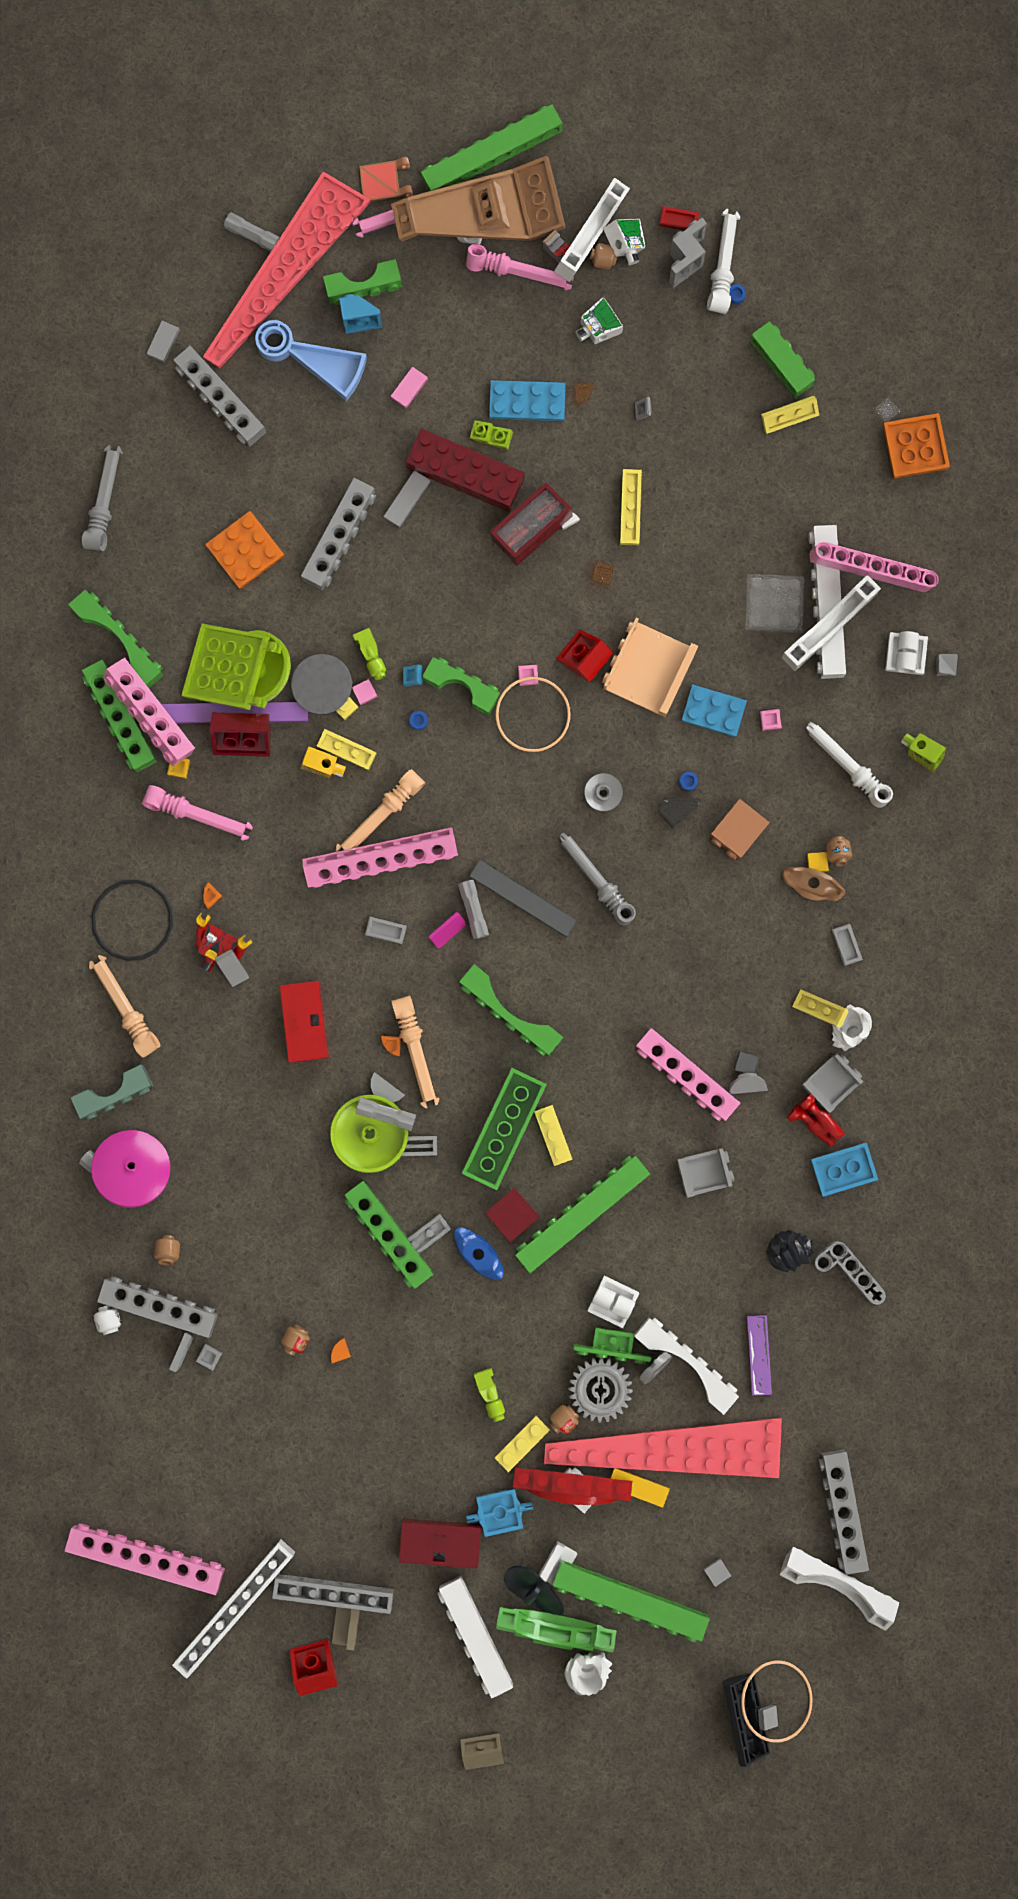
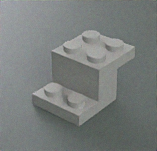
M703 218L698 221L694 220L688 225V229L683 232L679 231L672 238L670 255L675 261L671 266L669 284L672 288L703 267L706 251L699 244L704 239L707 226Z

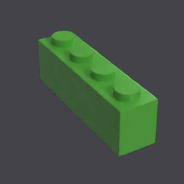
M769 321L751 335L750 342L796 399L813 386L815 375L809 368L807 369L804 366L800 355L793 352L789 341L782 338L778 327L772 325Z

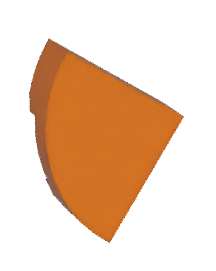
M208 882L204 888L203 900L206 907L210 909L222 895Z
M381 1036L386 1050L392 1055L400 1056L401 1038Z
M345 1338L341 1339L334 1346L331 1353L332 1363L351 1357Z

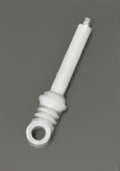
M728 209L721 215L724 216L718 265L717 269L711 274L712 288L707 301V310L721 314L728 312L731 302L729 293L734 277L730 271L736 223L740 219L737 211L735 215L728 214Z
M812 722L808 724L806 729L809 735L851 775L853 786L862 787L861 790H865V794H869L868 797L873 806L878 808L884 807L892 799V789L882 783L879 784V780H875V776L872 777L870 768L860 767L818 725L816 726ZM878 793H882L885 799H880Z

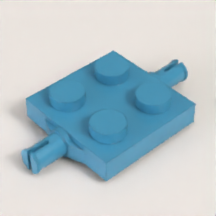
M515 1488L477 1496L478 1514L466 1517L468 1524L480 1522L484 1535L487 1537L523 1529L522 1512L533 1510L532 1501L520 1504Z

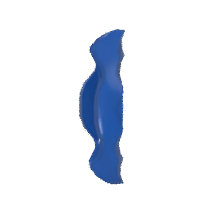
M465 1227L455 1229L453 1233L454 1242L463 1260L478 1274L491 1280H501L504 1275V1269L494 1248L483 1237ZM475 1249L483 1250L484 1257L481 1260L473 1258V1251Z

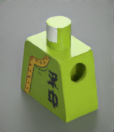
M907 733L901 741L902 744L909 748L908 756L932 773L944 759L946 748L921 733L916 738Z

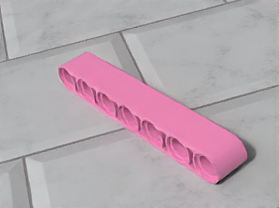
M827 542L819 543L810 551V559L815 564L864 577L868 575L871 579L912 590L927 592L938 584V576L931 570ZM818 550L823 552V556L819 555ZM836 554L841 557V561L836 558ZM854 559L858 561L859 566L854 563ZM871 564L876 566L877 571L872 568ZM889 569L893 570L894 575L890 573ZM907 573L912 577V580L907 577ZM925 578L929 581V585L926 584Z

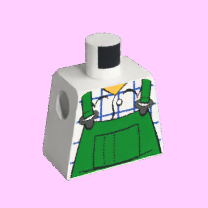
M640 219L614 220L603 228L615 255L626 256L629 265L638 263L637 253L645 248Z
M603 297L582 315L581 325L583 327L575 333L580 341L590 337L593 343L597 344L621 334L623 325Z

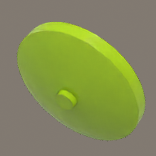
M261 630L249 631L251 633L267 635L270 637L269 642H276L277 645L282 646L281 654L266 650L254 696L261 697L262 700L269 702L282 691L287 683L291 669L290 656L283 642L273 634Z
M363 1095L351 1099L338 1110L331 1126V1142L338 1158L349 1168L363 1173H375L388 1169L400 1159L407 1146L408 1130L356 1114L360 1098L401 1111L393 1102L384 1097Z

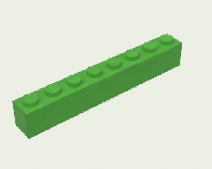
M553 105L544 106L536 113L524 116L521 121L515 124L511 123L499 132L491 133L488 138L477 140L472 146L458 150L455 155L444 157L439 163L425 167L421 172V179L428 192L463 183L562 132L563 123Z
M629 1155L621 1162L622 1167L618 1170L613 1168L606 1174L608 1178L605 1181L601 1182L599 1180L591 1187L593 1191L588 1195L584 1192L576 1199L578 1202L573 1207L568 1205L561 1211L563 1215L559 1219L555 1217L546 1224L548 1228L543 1232L539 1229L531 1236L533 1239L528 1244L524 1242L516 1248L518 1251L515 1254L529 1273L534 1271L650 1175L636 1156L631 1158Z
M561 1559L552 1581L555 1590L561 1593L571 1592L577 1599L585 1600L587 1598L592 1600V1604L598 1607H603L604 1605L611 1607V1611L617 1614L627 1613L633 1620L640 1621L643 1619L648 1621V1625L659 1628L661 1626L667 1628V1632L673 1635L683 1634L687 1640L696 1642V1640L702 1642L710 1620L708 1614Z

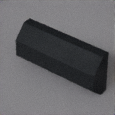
M751 1673L730 1677L722 1681L737 1758L741 1767H747L770 1754L768 1741L759 1738L749 1729L742 1713V1692ZM754 1675L745 1692V1713L753 1729L767 1738L766 1731L760 1730L758 1709L761 1708Z

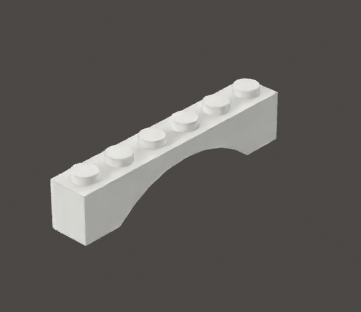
M616 178L613 179L554 272L567 281H571L630 188Z
M867 575L821 621L784 652L782 659L796 671L870 602L881 588Z
M648 1317L635 1332L634 1336L648 1349L670 1352L688 1362L702 1379L707 1400L722 1414H725L739 1398L736 1394L737 1389L730 1383L727 1385L721 1381L723 1377L716 1370L711 1372L707 1369L706 1366L708 1364L701 1357L696 1359L691 1355L693 1350L685 1343L681 1346L676 1341L678 1337L670 1330L666 1333L662 1329L663 1324L656 1318L651 1320Z
M795 1547L785 1556L780 1571L781 1576L796 1584L818 1583L838 1590L856 1604L868 1622L885 1631L894 1623L899 1602L890 1596L876 1591L873 1587L857 1581L856 1578L840 1572L837 1568L831 1567L820 1559L814 1558Z

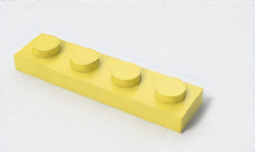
M623 469L620 545L639 546L642 470Z

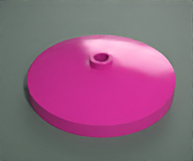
M135 1130L118 1132L104 1140L94 1154L91 1167L93 1183L100 1195L116 1206L136 1208L147 1205L163 1192L170 1176L168 1154L156 1138L145 1132ZM128 1165H135L134 1169H129L127 1167Z

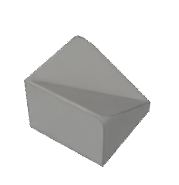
M939 654L936 657L937 676H956L957 654Z

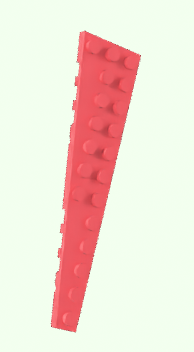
M322 172L204 354V360L220 369L371 203L370 199L327 173Z
M782 1418L545 1443L544 1464L779 1478Z

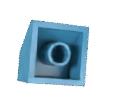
M348 294L343 298H339L346 334L382 328L381 314L378 308L359 295Z

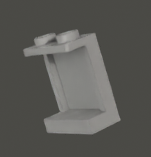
M837 1053L801 1084L808 1094L811 1093L815 1097V1101L828 1113H831L846 1096L863 1083L860 1079L862 1075L855 1068L852 1070L847 1065L849 1061L842 1054L838 1055Z
M723 1148L676 1159L687 1198L731 1187L732 1182L735 1181L732 1170H728L727 1163L730 1162L727 1151L724 1152Z

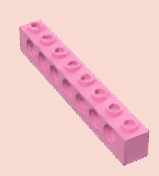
M451 827L302 860L308 888H317L327 883L336 884L346 879L355 880L361 876H373L384 871L392 872L402 867L411 868L421 863L430 864L440 859L449 860L454 856H458ZM435 845L441 846L439 849H433ZM416 849L422 850L420 853H415L414 851ZM398 853L404 854V855L401 856V857H396V856H395V855L398 854ZM379 857L385 858L383 861L376 860ZM360 861H365V862H366V864H364V865H359V864H357V863L360 862ZM341 865H346V866H348V867L345 868V869H340V868H339ZM323 869L329 870L327 873L320 872Z
M79 1523L78 1526L74 1525L71 1528L65 1552L216 1595L219 1591L225 1568H222L220 1563L211 1561L208 1564L202 1562L200 1557H184V1554L179 1551H172L170 1553L164 1551L165 1548L162 1546H146V1542L141 1540H134L132 1542L127 1540V1537L124 1535H108V1531L103 1529L94 1531L89 1529L90 1526ZM86 1537L93 1539V1546H88L85 1543ZM104 1543H110L113 1548L112 1551H106ZM123 1548L130 1549L131 1557L124 1556ZM143 1553L148 1554L150 1562H144L141 1555ZM161 1559H166L169 1562L168 1568L161 1566ZM179 1565H186L188 1573L180 1572ZM198 1570H204L207 1573V1578H200Z

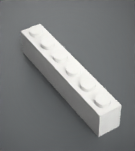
M460 1575L440 1585L439 1599L442 1604L446 1603L449 1609L446 1611L450 1621H454L457 1626L455 1629L456 1634L466 1644L464 1650L468 1658L472 1657L475 1663L472 1666L476 1675H480L483 1680L481 1685L485 1694L489 1693L491 1698H494L512 1689L513 1682L462 1576Z

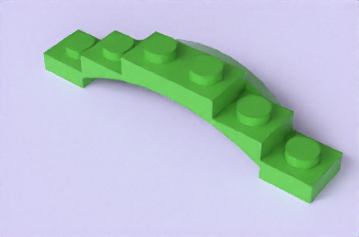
M502 1607L499 1608L496 1625L498 1630L513 1632L515 1636L533 1639V1643L568 1650L577 1648L593 1651V1649L612 1653L617 1632L616 1630L603 1628L601 1625L570 1617L516 1608L512 1610Z

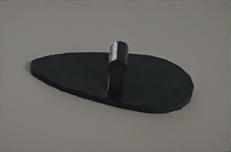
M524 1566L508 1568L504 1575V1582L507 1588L521 1598L526 1605L531 1604L553 1615L561 1616L564 1613L563 1605L558 1596L537 1573Z

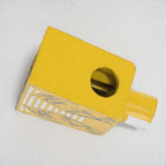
M308 747L300 769L330 778L331 774L343 777L346 766L336 763L337 757ZM322 762H326L329 767L324 768Z

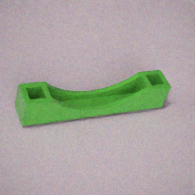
M84 590L68 605L84 623L95 624L114 633L124 644L132 668L146 686L151 688L164 676L161 673L163 668L156 661L151 662L148 658L150 654L143 646L139 649L135 644L138 641L131 633L127 635L123 631L125 627L118 619L114 621L110 617L112 613L106 606L102 608L98 604L100 600L93 592L89 594Z
M475 964L460 980L462 985L460 988L468 995L470 993L474 994L477 997L475 999L477 1003L482 1007L487 1005L491 1008L490 1013L498 1020L502 1017L506 1021L505 1025L513 1032L515 1029L521 1033L520 1038L527 1044L531 1041L536 1045L535 1050L542 1056L545 1054L549 1056L564 1038L549 1025L527 1023L510 1014L496 998L489 976Z

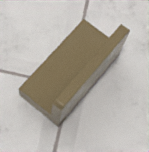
M336 1607L332 1644L344 1645L346 1650L354 1651L360 1610Z
M500 1733L460 1740L465 1770L504 1764Z

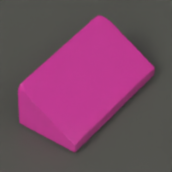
M456 912L429 935V939L439 949L465 927L466 922Z

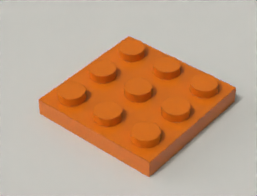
M939 413L883 423L893 479L948 470L950 468Z
M251 511L205 544L239 589H242L285 556Z

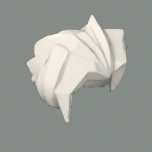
M851 1004L846 1008L849 1012L841 1028L832 1025V1034L834 1036L832 1041H835L833 1046L842 1048L844 1051L860 1044L862 1040L866 1039L872 1027L870 1014L862 1008H855Z
M589 1652V1654H584L583 1656L577 1653L574 1658L570 1659L565 1668L566 1681L569 1687L578 1695L586 1694L590 1696L596 1694L604 1688L606 1680L609 1678L608 1674L611 1672L609 1667L612 1663L606 1659L604 1652L596 1655Z

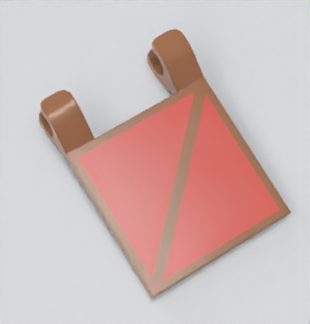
M402 157L395 161L359 166L362 193L371 202L413 196V190L410 185L399 188L397 169L410 168L407 157Z

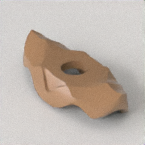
M787 867L782 871L785 883L793 887L805 898L816 901H838L845 894L844 888L835 879L816 869ZM810 878H817L820 882L817 887L809 886L808 881Z

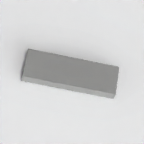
M414 470L384 515V519L400 528L426 490L430 480Z
M439 1214L412 1234L408 1240L413 1245V1248L417 1250L416 1252L420 1254L450 1231L451 1228L441 1214ZM397 1246L394 1250L399 1257L405 1254V1249L402 1246Z

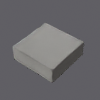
M205 1344L196 1362L213 1371L223 1353Z
M720 1558L704 1568L715 1587L731 1577V1574Z
M775 1705L758 1709L760 1730L766 1731L778 1726L777 1708Z

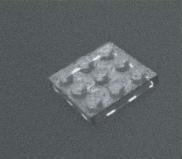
M747 574L745 631L801 634L804 576Z

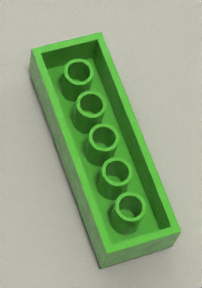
M511 1068L462 1174L495 1190L498 1189L547 1084Z

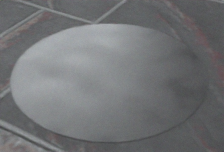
M318 654L306 658L297 666L292 677L291 687L294 698L301 707L312 713L327 714L336 711L348 700L352 690V678L346 665L338 658L331 655Z

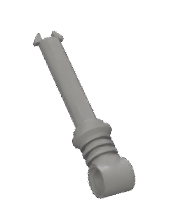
M110 445L104 449L106 457L96 504L88 511L90 516L88 529L82 535V546L87 550L104 551L107 546L106 528L108 521L112 519L108 507L119 455L123 454L119 446L117 451H112Z
M562 833L559 837L562 841L561 845L598 890V900L604 904L607 903L606 907H610V911L613 910L612 914L619 925L625 926L630 924L636 915L635 908L628 904L627 901L624 902V898H620L622 895L617 894L619 892L617 890L618 886L607 883L574 840L565 833ZM623 910L627 911L629 918H623L620 912Z

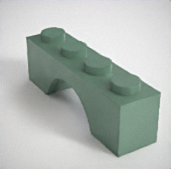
M139 1065L123 1073L122 1086L115 1094L101 1097L88 1089L71 1097V1100L79 1118H86L88 1121L97 1117V1113L102 1110L108 1112L114 1109V1105L119 1102L125 1104L133 1100L132 1096L138 1093L141 1096L150 1092L149 1088L153 1087V1084L145 1066Z

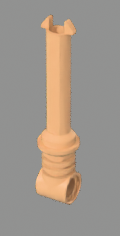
M412 769L409 770L399 780L400 785H396L397 788L392 789L393 792L390 791L384 794L385 797L382 804L341 845L337 844L336 851L338 852L341 848L344 850L357 848L392 812L401 811L404 805L402 802L406 803V798L410 799L409 795L414 796L420 791L425 782Z
M99 955L98 957L101 961L97 964L90 961L89 968L94 969L123 1017L122 1028L129 1031V1035L134 1040L133 1046L135 1050L144 1058L158 1049L160 1042L146 1027L147 1025L143 1020L144 1015L139 1014V1012L134 1011L105 963L107 958Z
M411 996L392 1000L396 1019L400 1020L398 1024L401 1023L399 1028H402L399 1038H402L403 1042L407 1043L423 1099L421 1105L427 1108L426 1101L433 1099L435 1105H437L439 1097L436 1098L421 1047L420 1038L422 1037L421 1032L423 1030L416 1026L418 1021L414 1020L417 1018L413 1016L415 1010Z

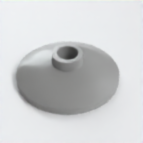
M597 774L585 786V799L595 810H612L622 799V786L619 780L610 774ZM605 790L607 795L602 797L600 791Z

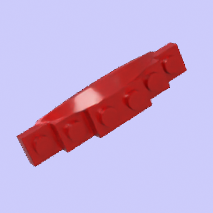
M515 1468L513 1488L526 1489L536 1496L559 1503L600 1505L617 1500L631 1501L633 1481Z

